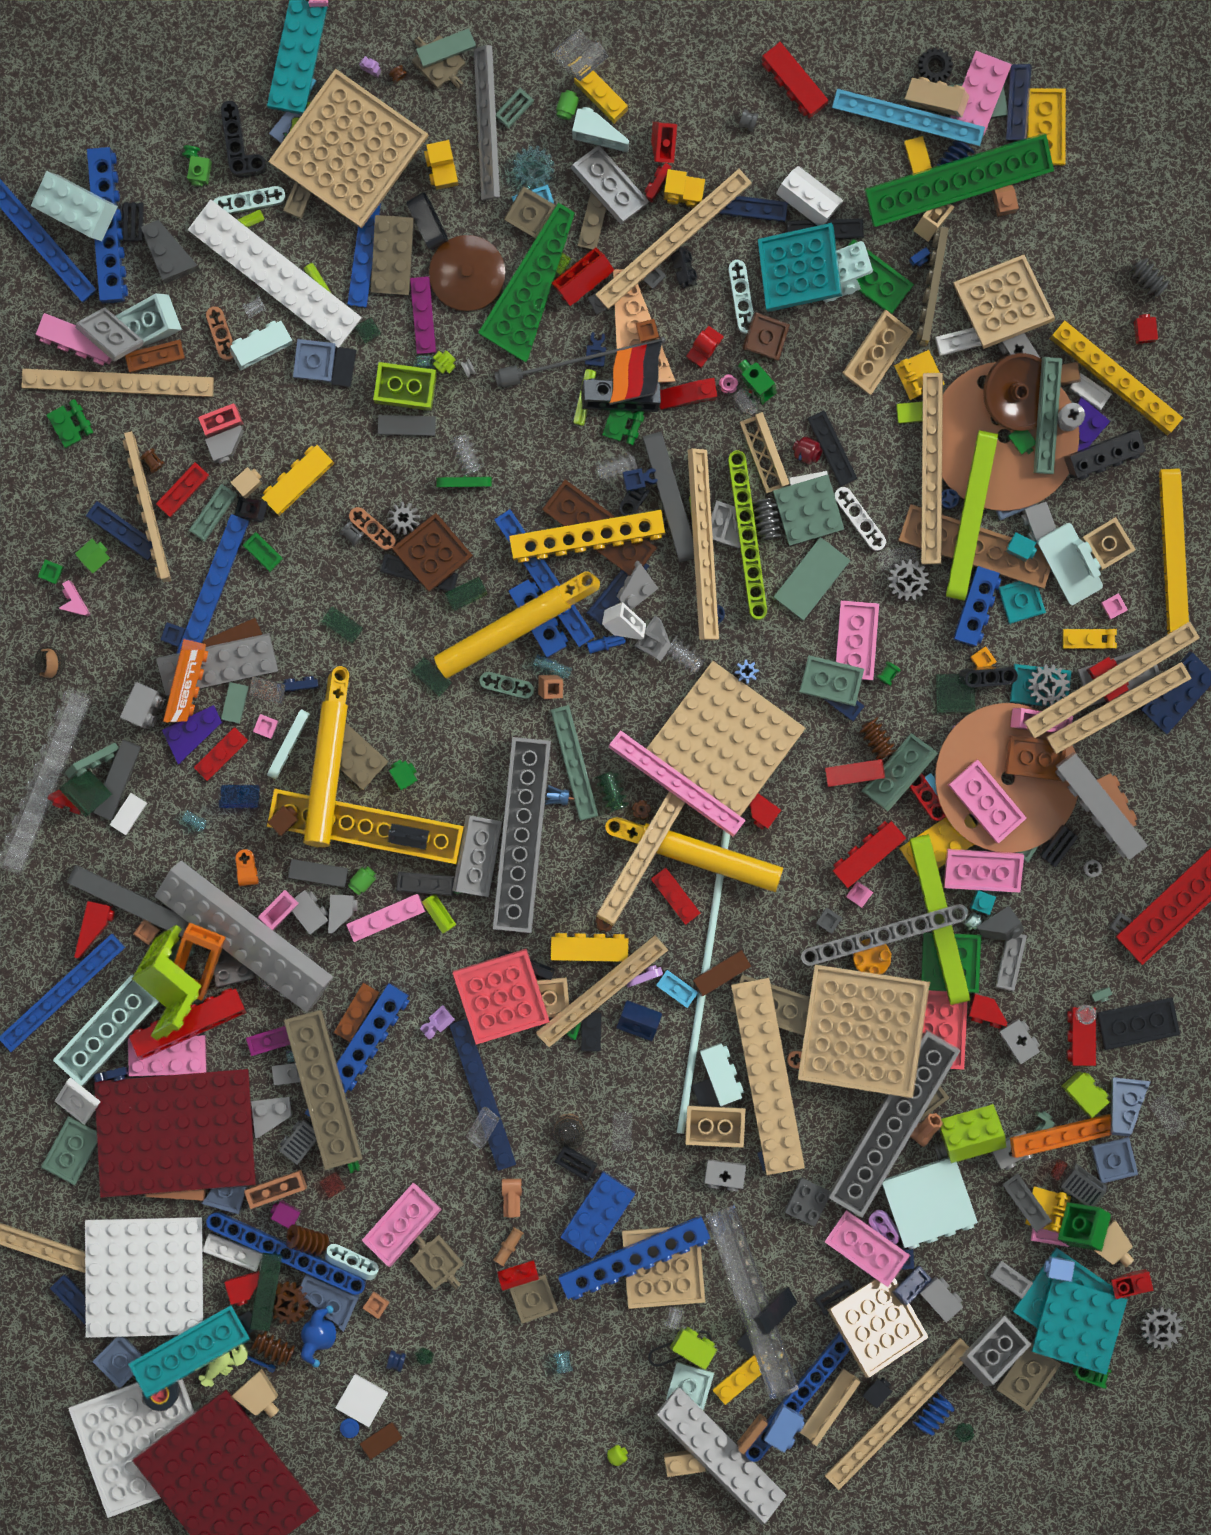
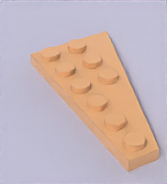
M624 269L614 270L613 278H615ZM638 284L615 303L617 349L640 344L636 323L651 319ZM661 346L658 383L676 382Z

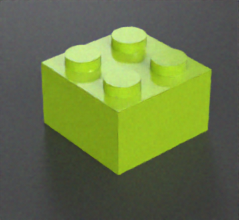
M1077 1071L1061 1087L1086 1115L1093 1118L1109 1103L1106 1099L1108 1094L1101 1087H1096L1093 1084L1095 1080L1088 1073Z
M689 1327L686 1329L681 1328L669 1348L706 1370L717 1351L714 1348L715 1343L705 1337L701 1340L697 1337L698 1333Z

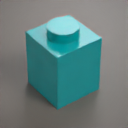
M1015 533L1005 552L1026 562L1029 558L1032 559L1037 551V548H1035L1037 542Z
M976 890L969 908L990 915L996 897Z

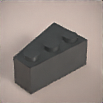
M159 220L141 227L160 276L165 284L200 270L198 265Z

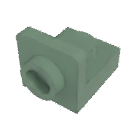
M1036 1111L1035 1115L1043 1119L1044 1122H1039L1033 1132L1054 1126L1055 1123L1051 1121L1053 1118L1045 1111H1042V1113Z

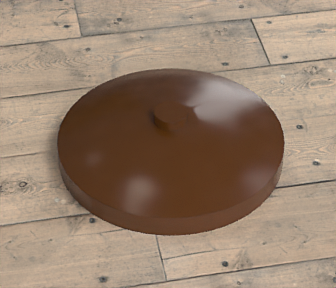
M474 235L456 236L442 244L434 253L429 267L430 283L438 299L446 306L463 312L481 310L494 302L503 289L505 282L504 261L499 251L489 241Z
M1027 353L1010 354L997 361L988 372L983 389L984 403L990 416L999 425L1018 431L1037 427L1042 359Z

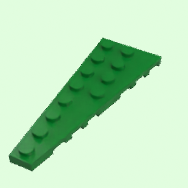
M559 202L478 332L484 338L525 363L529 359L552 282L554 281L575 212Z

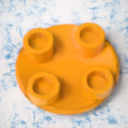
M868 938L861 942L867 946L871 941ZM886 944L853 953V962L856 969L860 972L881 975L888 969L891 963V952Z

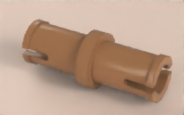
M513 1227L506 1241L502 1242L501 1245L503 1246L493 1260L504 1266L510 1254L515 1252V1246L524 1233Z

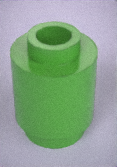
M570 90L561 93L556 108L557 117L571 120L579 98L576 96L577 93Z
M368 866L366 868L361 867L350 879L348 886L356 894L360 895L376 880L374 876L376 873Z

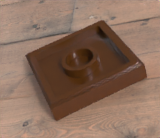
M754 312L742 349L774 361H779L790 324Z

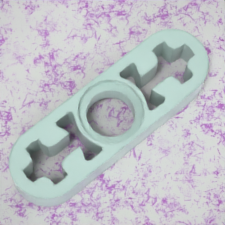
M331 1244L325 1252L327 1262L365 1280L374 1279L378 1273L379 1267L377 1263L340 1245ZM347 1259L355 1260L356 1265H349Z

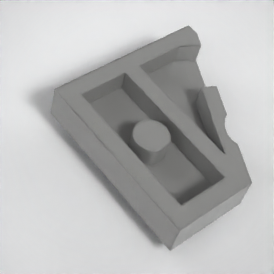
M638 560L634 564L635 569L631 576H627L624 586L617 594L619 601L623 602L630 610L659 589Z
M654 616L645 629L644 639H638L634 646L659 661L666 655L671 644L661 619Z
M290 1096L251 1101L255 1138H259L292 1116Z

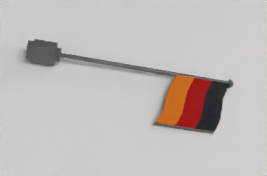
M661 336V339L522 371L521 368L517 369V365L501 368L499 371L494 372L497 386H503L504 388L521 384L520 380L524 379L523 375L617 353L613 368V393L609 404L653 395L657 390L659 381L660 350L662 343L664 344L666 339Z

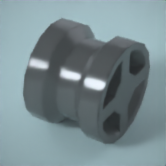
M744 109L738 127H745L753 132L759 114H752Z

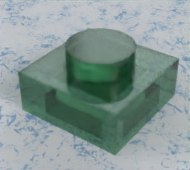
M372 317L355 326L365 344L381 335Z

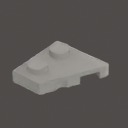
M716 501L711 516L713 541L740 549L735 506Z

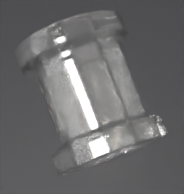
M259 296L248 304H242L250 320L259 312L267 311Z
M669 1306L668 1309L670 1311L664 1326L680 1330L681 1326L679 1325L685 1310Z

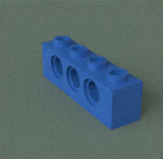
M980 566L976 567L953 637L954 641L976 647L977 643L981 644L984 633H981L983 625L986 626L990 615L987 614L989 607H993L995 601L993 593L995 589L998 590L1001 578L998 577L1000 573ZM981 584L987 585L989 589L987 594H982L979 591ZM975 602L982 604L983 609L981 612L974 611L973 604ZM970 620L975 621L977 624V628L974 631L967 627V623Z
M529 579L509 590L518 608L525 604L524 601L527 597L536 598L538 597L537 593L540 592L535 582L530 583ZM555 617L531 630L547 658L566 648V642H568L563 631L559 633L556 626L559 624ZM548 629L555 633L551 640H547L543 636L544 632Z

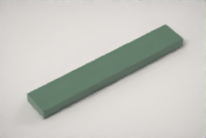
M1042 357L1033 473L1054 474L1062 358Z
M566 705L551 709L579 819L582 821L597 817L598 812L570 707Z

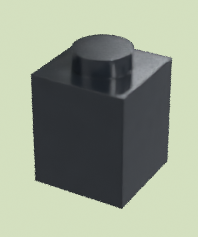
M876 1376L861 1394L877 1409L892 1393V1390L889 1388L891 1384L884 1377L880 1379Z

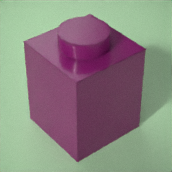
M283 1200L279 1204L275 1202L270 1211L273 1214L271 1219L288 1229L292 1224L296 1223L302 1212Z

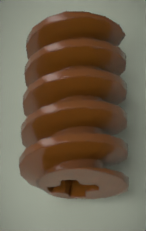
M878 717L863 725L859 733H866L863 740H870L867 746H874L871 753H878L875 759L879 760L898 749L891 750L895 744L887 743L890 740V736L883 737L887 731L879 730L882 723L875 724L878 720Z
M292 1224L287 1231L286 1245L289 1249L300 1250L302 1253L306 1252L309 1255L319 1256L321 1252L327 1249L329 1237L325 1233Z
M265 1330L262 1334L259 1333L250 1351L258 1348V1355L264 1351V1358L272 1355L271 1362L278 1359V1365L280 1366L285 1362L286 1367L295 1346L292 1345L288 1349V1342L286 1341L281 1345V1338L274 1341V1334L267 1338V1331Z

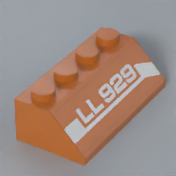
M183 639L164 722H184L188 720V716L193 715L195 705L192 704V700L197 698L199 687L196 686L197 680H202L204 669H201V664L206 662L209 652L205 650L206 644Z

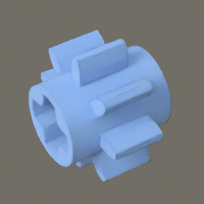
M745 660L744 665L737 664L740 670L735 671L734 674L739 675L738 681L743 679L748 684L749 679L756 680L753 674L758 673L759 670L754 669L755 662L748 664L747 660ZM745 667L748 669V671H751V673L748 676H746L745 673H742Z

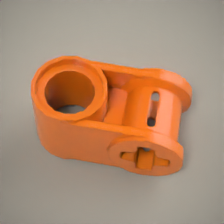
M248 849L239 851L236 855L239 887L259 884L253 853ZM243 853H245L246 856H250V859L247 860V863H244V860H240V857L243 856Z

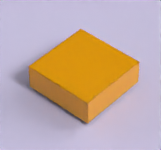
M986 646L970 657L976 667L992 666L997 662Z

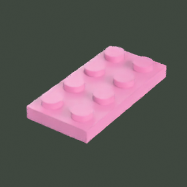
M976 51L962 85L970 96L963 117L951 115L950 118L985 127V134L1012 64Z
M840 601L836 662L863 668L862 680H873L879 604Z
M975 760L948 784L996 843H1000L1026 819L1025 815L979 760Z
M947 849L943 887L1020 892L1024 854Z
M206 1035L194 1036L141 1061L136 1055L130 1038H128L129 1076L180 1075L206 1072Z
M412 1183L362 1241L388 1267H391L442 1209L415 1183Z
M848 1210L845 1211L825 1240V1243L887 1287L890 1286L910 1257L908 1253Z

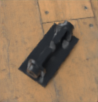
M679 247L671 255L674 268H682L681 271L676 272L678 284L681 285V288H687L689 284L697 285V273L692 268L691 252L687 248Z
M391 823L388 842L426 850L429 831Z

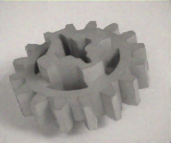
M908 559L907 564H905V561L901 560L900 566L894 564L896 569L889 570L892 577H887V579L891 580L892 583L888 587L894 588L891 592L892 594L899 593L898 599L904 596L905 601H908L909 596H911L913 600H916V594L922 596L921 590H927L924 584L929 583V580L925 579V576L929 574L923 573L925 566L918 567V561L912 564V560ZM905 568L902 575L896 576L901 569ZM914 569L918 571L920 577H916L913 573ZM909 574L910 578L917 581L909 582V585H907V582L900 580V578H907ZM896 582L903 586V592L897 587ZM916 584H920L914 592H911L912 587H914Z
M1047 664L1043 665V670L1037 667L1038 673H1031L1034 678L1028 679L1027 682L1032 683V686L1027 689L1033 691L1030 697H1037L1036 703L1042 700L1043 706L1047 702L1051 706L1054 704V700L1058 702L1060 697H1066L1064 691H1069V688L1065 687V685L1070 683V681L1064 679L1067 673H1060L1061 667L1055 670V665H1051L1049 669ZM1051 673L1055 674L1059 680L1053 678ZM1043 674L1041 682L1036 683L1038 677ZM1047 680L1049 683L1053 684V686L1050 687V690L1048 689V687L1044 686V684L1047 683ZM1057 687H1061L1059 693L1054 697V691ZM1038 690L1044 692L1046 697L1040 695Z
M1159 1306V1311L1152 1308L1151 1314L1145 1313L1147 1319H1141L1145 1325L1140 1326V1329L1145 1330L1141 1335L1142 1337H1148L1146 1339L1148 1344L1153 1342L1152 1346L1154 1348L1159 1344L1160 1348L1164 1349V1345L1171 1348V1342L1178 1343L1175 1338L1182 1337L1179 1330H1182L1183 1327L1178 1325L1182 1320L1176 1318V1312L1171 1313V1309L1168 1307L1164 1311L1163 1307ZM1160 1315H1165V1316H1166V1317H1164L1163 1319H1157V1318H1156L1157 1316H1160ZM1150 1323H1152V1331H1151V1332L1149 1331ZM1160 1324L1164 1326V1331H1161L1158 1326ZM1174 1324V1330L1171 1333V1326ZM1160 1337H1166V1338H1167V1339H1165V1340H1156V1339H1159Z

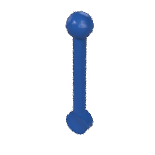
M250 1356L247 1358V1360L267 1368L269 1372H274L276 1369L272 1364H265Z

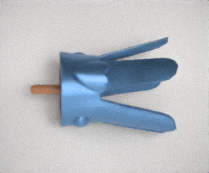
M548 785L549 788L547 790L551 793H548L547 797L551 799L545 800L547 802L545 805H567L568 799L574 800V798L569 797V790H560Z

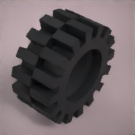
M937 47L933 48V50L928 49L919 59L917 66L918 74L920 73V77L927 78L930 82H945L952 72L953 62H951V56H948L947 51L943 52L942 48L937 50ZM931 60H939L941 62L942 70L939 73H932L928 69V63Z

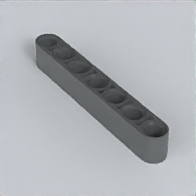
M662 432L643 436L651 468L656 470L653 475L654 479H658L656 485L662 500V506L675 550L678 554L679 563L694 559L692 533Z
M78 865L74 866L67 883L166 930L175 925L179 926L182 929L179 934L181 937H183L189 925V922L173 910L157 902H152V900L140 894H135V892L121 885L118 886V884L104 877L101 878V876Z

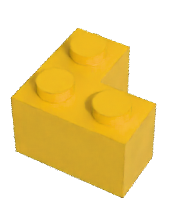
M449 140L427 144V151H424L427 167L431 166L432 174H429L431 185H435L436 190L458 186Z
M668 169L664 200H667L669 204L677 205L679 202L686 203L688 207H696L702 201L705 179L686 176L687 172Z

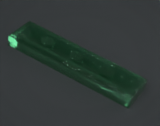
M262 1253L250 1329L270 1331L282 1255Z

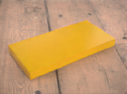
M1030 88L1027 138L1045 133L1053 165L1065 166L1066 89Z

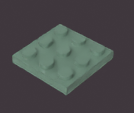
M828 474L773 490L789 546L844 530Z

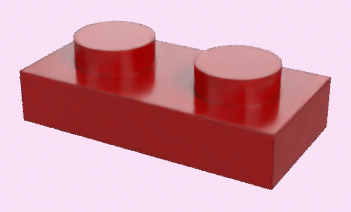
M667 163L663 167H658L654 174L656 179L653 184L650 182L644 191L647 193L646 198L651 203L664 184L668 169H672V166Z
M534 1260L497 1272L502 1291L539 1280Z

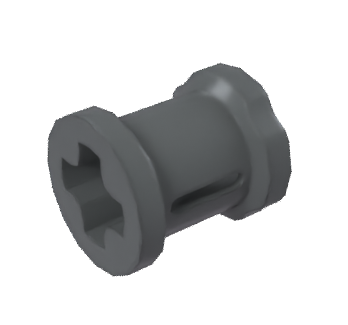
M350 521L339 534L341 536L344 535L352 542L351 545L355 546L364 537L365 533L359 532Z

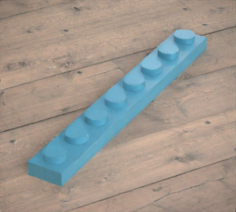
M837 89L832 107L977 146L981 145L985 131L983 126Z

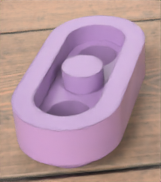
M656 965L647 967L645 969L646 972L637 975L626 984L627 987L663 975L661 967L657 968Z
M875 1210L869 1217L870 1226L896 1245L900 1240L898 1228L885 1211ZM878 1216L882 1217L883 1221H879ZM889 1232L893 1233L894 1237L889 1236Z

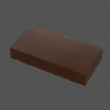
M391 1421L363 1440L360 1445L371 1460L403 1437Z

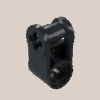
M639 489L626 492L619 507L620 516L636 514L650 491L648 489ZM625 505H629L633 508V512L626 514L622 508Z

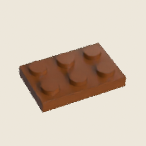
M1011 735L1009 736L1005 774L1062 781L1055 771L1058 770L1056 765L1065 759L1066 749L1055 754L1048 740Z

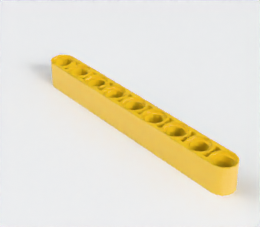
M1180 468L1159 470V478H1161L1159 479L1160 497H1162L1160 498L1161 516H1163L1161 517L1162 535H1164L1162 536L1163 554H1165L1163 555L1164 573H1166L1164 578L1165 592H1167L1165 597L1166 611H1168L1166 616L1167 630H1169L1167 634L1189 622Z

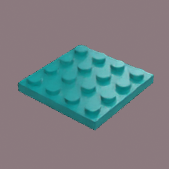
M832 223L758 239L765 304L768 312L842 296Z
M1057 1247L1053 1250L1050 1256L1069 1259L1075 1262L1072 1283L1114 1295L1113 1287ZM1044 1265L1032 1281L1033 1284L1023 1299H1020L1012 1310L1036 1328L1039 1325L1052 1279L1046 1276Z
M1052 1278L1031 1352L1107 1375L1127 1299H1115L1114 1295L1069 1281Z

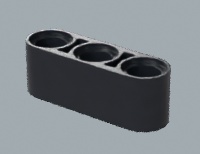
M422 192L408 200L407 206L427 247L433 250L448 242V236L427 194Z
M1005 665L965 668L959 673V681L969 687L1010 685L1015 683L1018 678L1017 671ZM1008 670L1009 676L1004 679V673ZM990 672L991 677L986 681V674ZM972 673L973 678L968 682L967 678Z

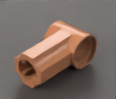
M930 1113L921 1123L918 1122L910 1137L922 1147H925L933 1135L941 1128L943 1124L941 1117L936 1113Z
M502 1179L504 1217H520L521 1179Z

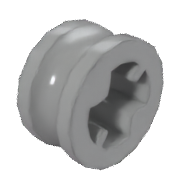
M469 358L465 363L460 362L467 378L470 377V374H476Z
M1089 860L1084 865V872L1089 877H1096L1102 871L1101 864L1096 860ZM1095 863L1097 865L1095 868H1098L1097 872L1089 873L1088 865Z

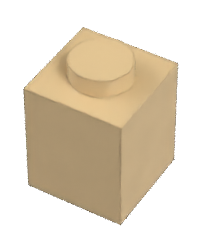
M248 467L231 481L232 485L244 498H247L262 484L259 480L261 478L260 474L255 469L251 471Z

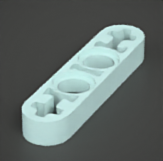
M274 186L218 197L214 202L218 205L219 202L226 205L229 204L227 200L231 199L233 209L230 210L229 206H225L223 209L229 214L280 205L285 201L286 194L281 187ZM275 191L282 194V196H279V200L272 197L269 198L270 202L267 203L266 192H268L269 196L275 195ZM260 194L264 197L261 204L253 202L255 195ZM237 198L245 200L243 207L237 208L234 205Z
M734 260L729 265V277L737 326L741 333L747 334L748 330L745 327H741L744 324V317L739 318V315L750 313L751 316H747V322L750 323L753 316L747 271L743 261ZM735 264L743 268L740 270V277L744 276L745 279L733 280V278H737L736 271H732ZM743 283L746 289L744 292L739 293L735 290V285ZM745 301L748 303L749 308L747 311H740L738 304Z
M302 709L300 710L267 776L275 780L278 778L289 757L288 754L290 755L310 713Z

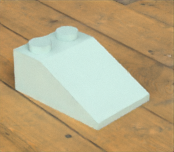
M587 107L577 109L572 129L574 140L628 152L629 140L600 115L593 112V109Z
M154 294L116 315L121 322L143 340V346L141 347L165 339L182 330L168 294Z

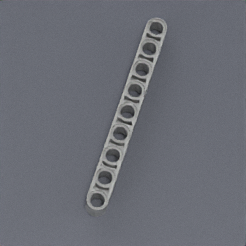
M956 904L805 949L801 954V960L805 965H815L956 924L967 918L968 910L964 905ZM955 908H960L963 911L962 918L958 919L954 916ZM940 913L944 916L943 924H938L935 921L936 914ZM918 919H923L926 922L925 929L917 927ZM900 924L907 927L905 935L900 934L898 931ZM881 930H886L889 933L887 940L881 939ZM863 935H867L870 938L871 942L867 946L861 942ZM846 940L852 944L850 951L845 950L843 947V943ZM826 946L833 948L834 953L832 956L826 955ZM808 951L815 954L816 958L814 961L807 959Z

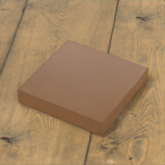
M759 1414L737 1441L738 1451L743 1455L768 1425L765 1416Z

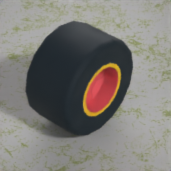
M176 1382L148 1399L142 1393L143 1400L152 1410L166 1411L178 1399V1384Z

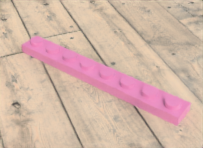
M621 730L609 744L611 750L732 837L735 836L744 824L745 820Z

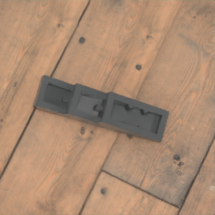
M123 739L103 786L94 814L109 820L114 818L119 801L122 799L127 782L130 780L141 746Z

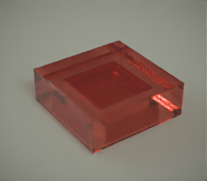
M1060 1159L1057 1160L1050 1176L1059 1181L1068 1164Z
M337 1172L319 1182L329 1199L346 1188Z

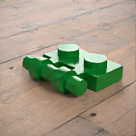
M75 399L69 402L72 408L70 411L67 412L65 407L61 406L47 414L66 449L83 440L79 434L83 430L87 436L94 433L90 427V421L85 418L82 412L83 408L81 405H78ZM75 415L80 423L76 427L71 419Z
M611 410L602 436L621 442L622 436L626 435L628 436L626 443L633 445L635 439L638 438L640 424L644 421V412L637 411L635 414L631 413V411ZM628 418L633 420L630 430L625 429Z

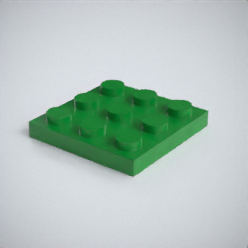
M925 932L923 933L921 981L930 982L929 991H946L933 934ZM954 934L968 992L979 993L981 935Z

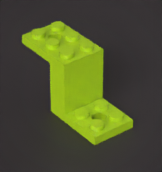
M177 925L155 937L132 977V980L166 1007L151 1034L155 1040L163 1036L167 1037L173 1030L177 1031L184 1023L182 1020L190 1012V1005L197 999L199 995L197 992L201 987L199 983L168 958L172 953V946L180 939L178 936L182 929Z

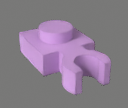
M364 56L359 64L360 68L378 78L381 73V69L378 66L379 63Z
M442 1005L429 1017L430 1022L422 1025L420 1030L428 1039H431L437 1030L442 1032L455 1019Z

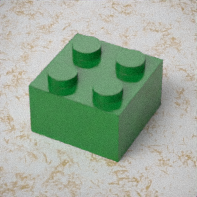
M1067 1202L1058 1240L1068 1246L1102 1252L1111 1214L1100 1207Z

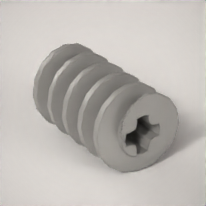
M1077 403L1065 405L1058 412V427L1064 431H1073L1080 426L1085 418L1082 406Z

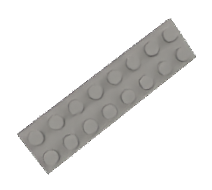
M680 1387L672 1392L654 1415L761 1525L768 1521L786 1497V1494L754 1462L750 1461L746 1454L743 1455L738 1451L737 1445Z

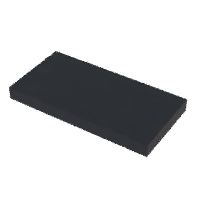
M1173 997L1097 1012L1104 1050L1180 1035Z

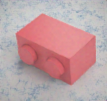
M234 403L198 417L207 438L243 425L237 406Z

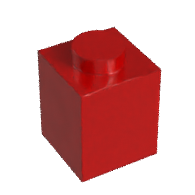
M1150 314L1139 315V318L1134 321L1136 344L1156 342L1158 340L1156 317H1150Z

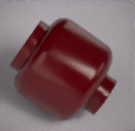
M808 437L796 440L792 448L795 459L808 465L816 463L822 454L820 443Z

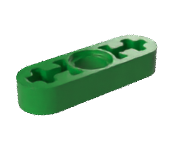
M492 477L436 478V487L492 486Z

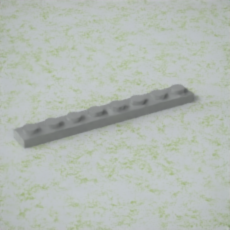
M484 45L474 49L481 200L488 201L500 197L493 52L492 46Z

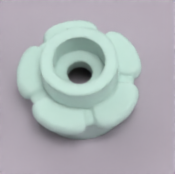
M973 912L967 918L964 924L968 927V930L972 928L974 930L977 929V926L982 923V920H980L981 915Z

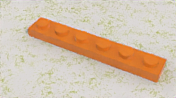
M1111 1114L1011 1137L1012 1156L1018 1158L1111 1135Z

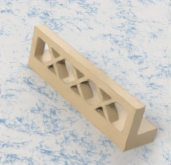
M763 412L739 422L766 494L788 486L790 483ZM755 421L758 427L756 434L748 432L745 424ZM755 439L764 443L765 447L762 453L754 450L753 443ZM762 456L770 459L771 466L769 470L761 468L760 461ZM769 474L777 477L779 485L771 488L768 487L766 480Z
M842 1368L805 1422L800 1433L810 1439L815 1446L819 1444L860 1384L859 1378Z

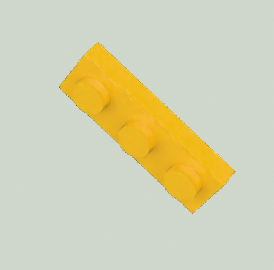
M756 1352L712 1390L726 1405L769 1369V1366Z

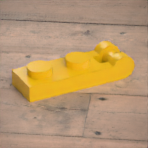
M1063 629V649H1117V643L1115 642L1117 629ZM1102 635H1107V643H1102Z

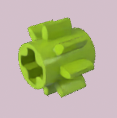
M445 350L443 353L438 351L433 356L435 360L433 366L442 374L445 371L450 374L455 368L453 363L456 359L448 351Z

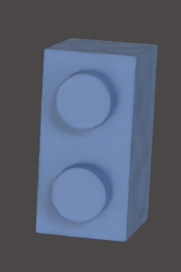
M782 1404L763 1437L764 1441L785 1453L787 1448L790 1449L792 1447L796 1431L800 1432L804 1426L803 1415Z

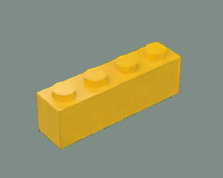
M318 445L308 448L304 453L306 456L302 460L297 459L290 466L292 469L287 474L285 472L277 478L278 482L273 487L269 486L263 492L264 496L262 499L268 502L267 504L279 516L334 464Z
M555 933V937H551V960L623 962L628 958V938H625V934H613V938H605V934H594V937H586L584 933H575V937H567V933Z

